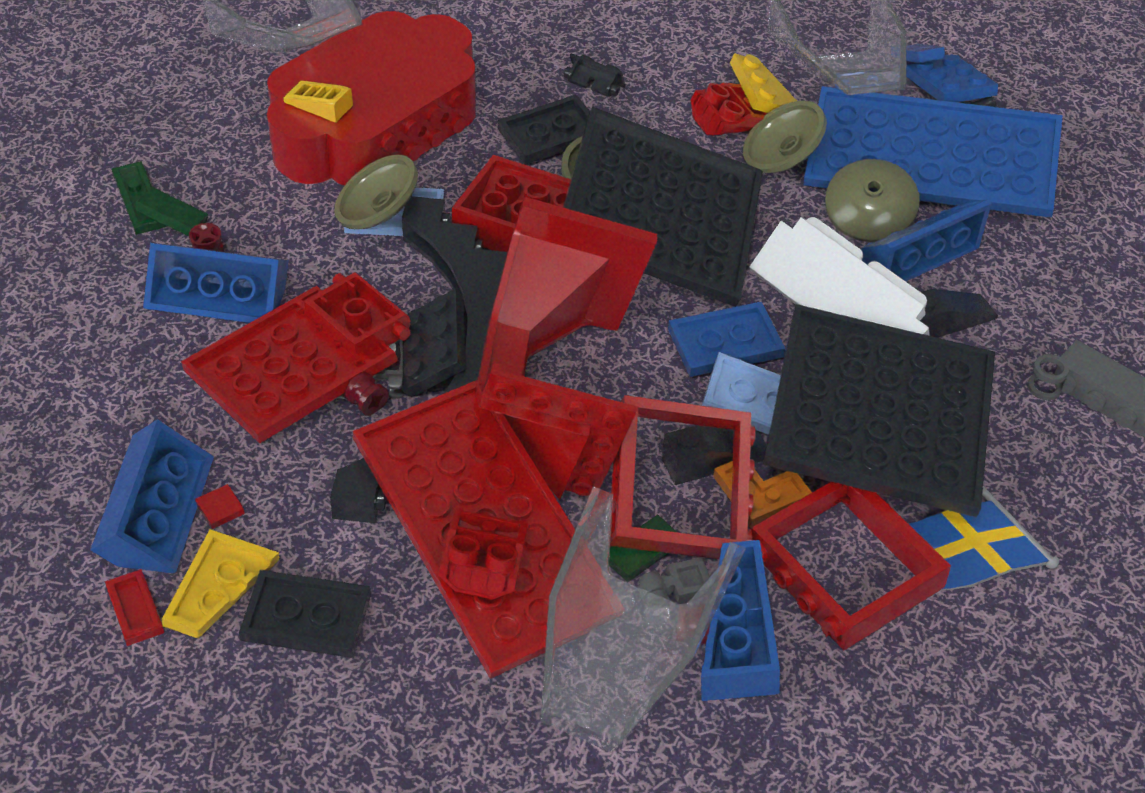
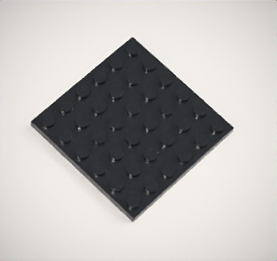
M592 107L588 115L563 208L656 233V246L643 272L644 274L736 307L741 300L763 171Z
M796 304L762 465L977 517L982 503L995 351Z

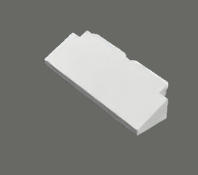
M801 217L793 229L783 221H780L749 267L751 272L795 305L799 304L930 336L929 327L920 322L925 316L926 296L879 262L874 261L868 265L862 261L863 253L861 249L815 217L808 218L807 220Z

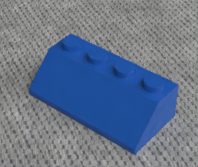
M989 200L960 204L951 209L943 210L924 221H918L901 231H895L876 242L868 243L861 248L863 253L862 261L867 265L870 262H879L905 282L978 249L992 203Z
M150 243L143 308L250 323L280 306L286 288L289 260Z
M158 419L132 435L90 550L117 567L175 573L198 507L195 499L202 495L214 456Z

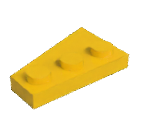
M734 53L730 64L752 109L769 113L784 104L797 101L757 57L749 54L743 56Z
M209 529L162 618V626L199 639L256 583L260 570L269 571L279 561V552Z

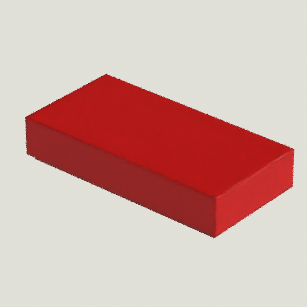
M142 569L105 581L127 646L164 633Z

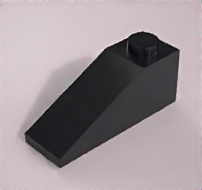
M929 289L921 292L926 296L927 305L925 307V316L920 322L929 327V335L939 338L998 318L997 313L981 294Z
M695 425L664 434L662 461L674 485L714 475L715 468L733 461L734 430ZM757 430L754 444L750 447V459H753L754 463L763 461L766 443Z

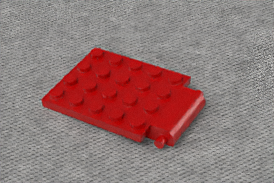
M356 272L347 277L342 273L336 274L333 277V284L323 290L315 286L182 360L184 372L259 444L344 394L349 382L358 374L366 372L374 376L398 361L395 351L389 346L398 340H406L410 336V317Z

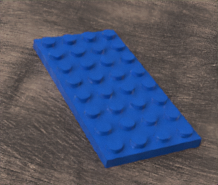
M821 87L818 105L826 115L827 126L819 146L808 157L804 186L827 188L833 176L844 166L863 159H880L900 166L912 177L918 188L919 201L960 205L989 200L992 203L990 210L1052 217L1063 115ZM869 188L871 192L878 191L877 188Z

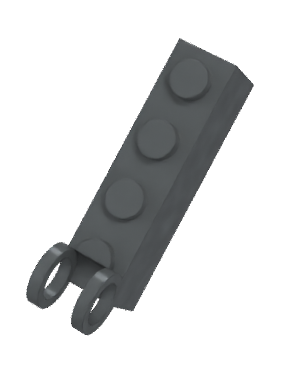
M1077 339L1061 357L1053 354H1044L1036 359L1033 367L1035 374L1028 381V389L1032 395L1042 400H1053L1058 398L1061 392L1069 394L1085 403L1090 409L1101 412L1115 420L1120 426L1129 428L1145 438V377ZM1045 362L1056 364L1055 374L1043 372L1040 365ZM1040 379L1043 382L1055 384L1056 391L1053 393L1040 392L1034 386V382Z

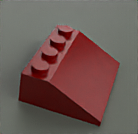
M492 155L453 205L452 223L478 226V239H483L484 248L508 252L515 222L524 197L563 207L571 179Z

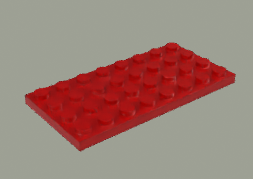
M476 380L353 431V440L491 679L622 616L625 609L504 414L479 407L475 397ZM455 507H460L463 511L506 520L529 522L514 592L495 599L455 592L438 576Z

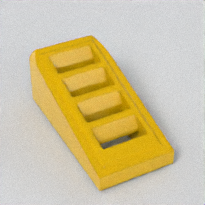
M300 81L284 97V103L336 123L353 106L352 89L340 85Z

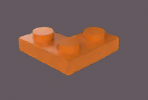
M733 461L715 468L713 476L730 501L732 495ZM754 469L753 478L749 481V494L753 495L754 502L752 513L748 516V526L752 528L809 495L812 491L798 473L786 471L763 481Z

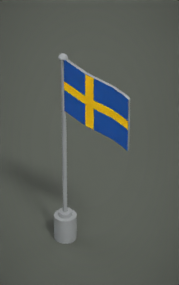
M984 486L982 495L987 501L981 503V510L977 517L946 510L909 524L951 565L946 585L941 590L967 588L1012 571L1042 565L1054 569L1059 564L1058 557H1052Z

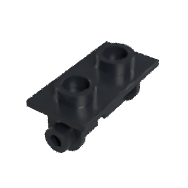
M570 53L572 67H567L564 72V77L568 79V82L587 88L590 81L594 80L591 90L607 97L611 95L617 96L620 86L625 88L626 85L622 71L611 64L605 66L595 62L589 56H578Z

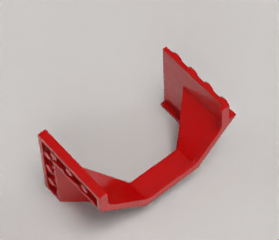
M524 197L515 222L488 324L475 397L481 409L504 414L545 482L559 500L564 490L582 496L596 497L637 413V406L525 377L527 359L583 326L592 325L618 331L656 246L657 234Z

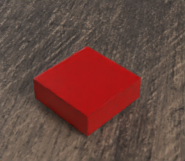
M228 484L195 499L198 509L211 529L245 514L243 506Z

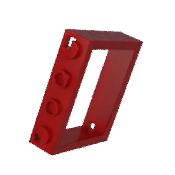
M624 395L620 402L637 406V413L613 461L608 546L720 559L722 543L752 541V531L748 529V516L752 513L754 499L753 495L749 494V481L753 478L755 464L754 460L750 459V447L754 444L756 430L755 426L751 425V412ZM638 417L734 430L730 539L632 527Z
M829 482L751 528L752 540H760L763 564L772 573L776 584L782 589L786 588L796 599L799 608L805 614H810L821 626L825 636H830L843 650L848 649L944 588L951 565L876 492L835 482ZM840 502H843L915 575L851 616L777 540Z

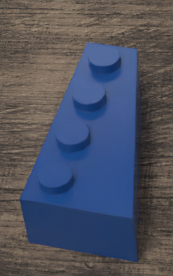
M760 540L722 543L709 634L707 635L705 659L701 672L702 701L776 695L780 692V666Z

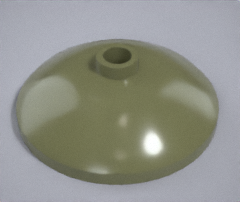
M811 101L790 102L772 110L749 132L743 146L745 161L748 165L762 170L763 173L782 172L800 164L816 150L824 136L827 126L825 113L819 105Z
M391 155L365 166L346 183L338 195L334 208L337 220L349 229H368L393 218L402 210L414 193L418 180L416 165L407 156Z
M863 159L844 166L833 176L827 187L825 206L829 219L840 232L860 241L876 242L895 231H901L910 227L917 216L920 199L916 183L900 166L880 159ZM869 188H877L878 191L871 192Z

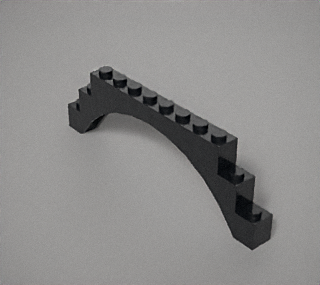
M411 196L404 207L402 215L403 241L433 263L449 283L452 290L456 288L464 296V320L467 330L465 347L466 369L455 375L445 391L447 393L478 380L488 324L507 252L483 250V239H478V226L450 223L451 216L450 213H445L444 199ZM362 458L337 469L330 496L332 519L375 523L378 511L385 510L387 498L365 459Z

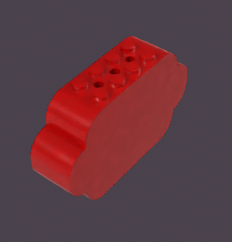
M383 11L370 15L275 69L267 81L270 106L267 109V120L273 163L277 170L290 180L302 184H316L333 179L335 182L345 186L356 173L378 159L391 155H404L415 161L431 148L438 147L450 136L463 131L466 126L472 123L476 116V73L471 31L464 24L446 15L430 14L414 19L402 12ZM300 81L325 83L351 88L353 106L335 123L284 103V97Z

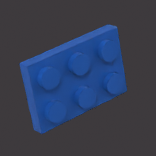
M950 54L945 55L943 59L906 65L905 75L907 78L940 101L963 102L998 95V84L987 77L986 74L974 68L973 65L962 60L958 55Z
M762 302L669 320L668 331L689 377L711 373L719 352L750 364L782 358L785 354V346Z

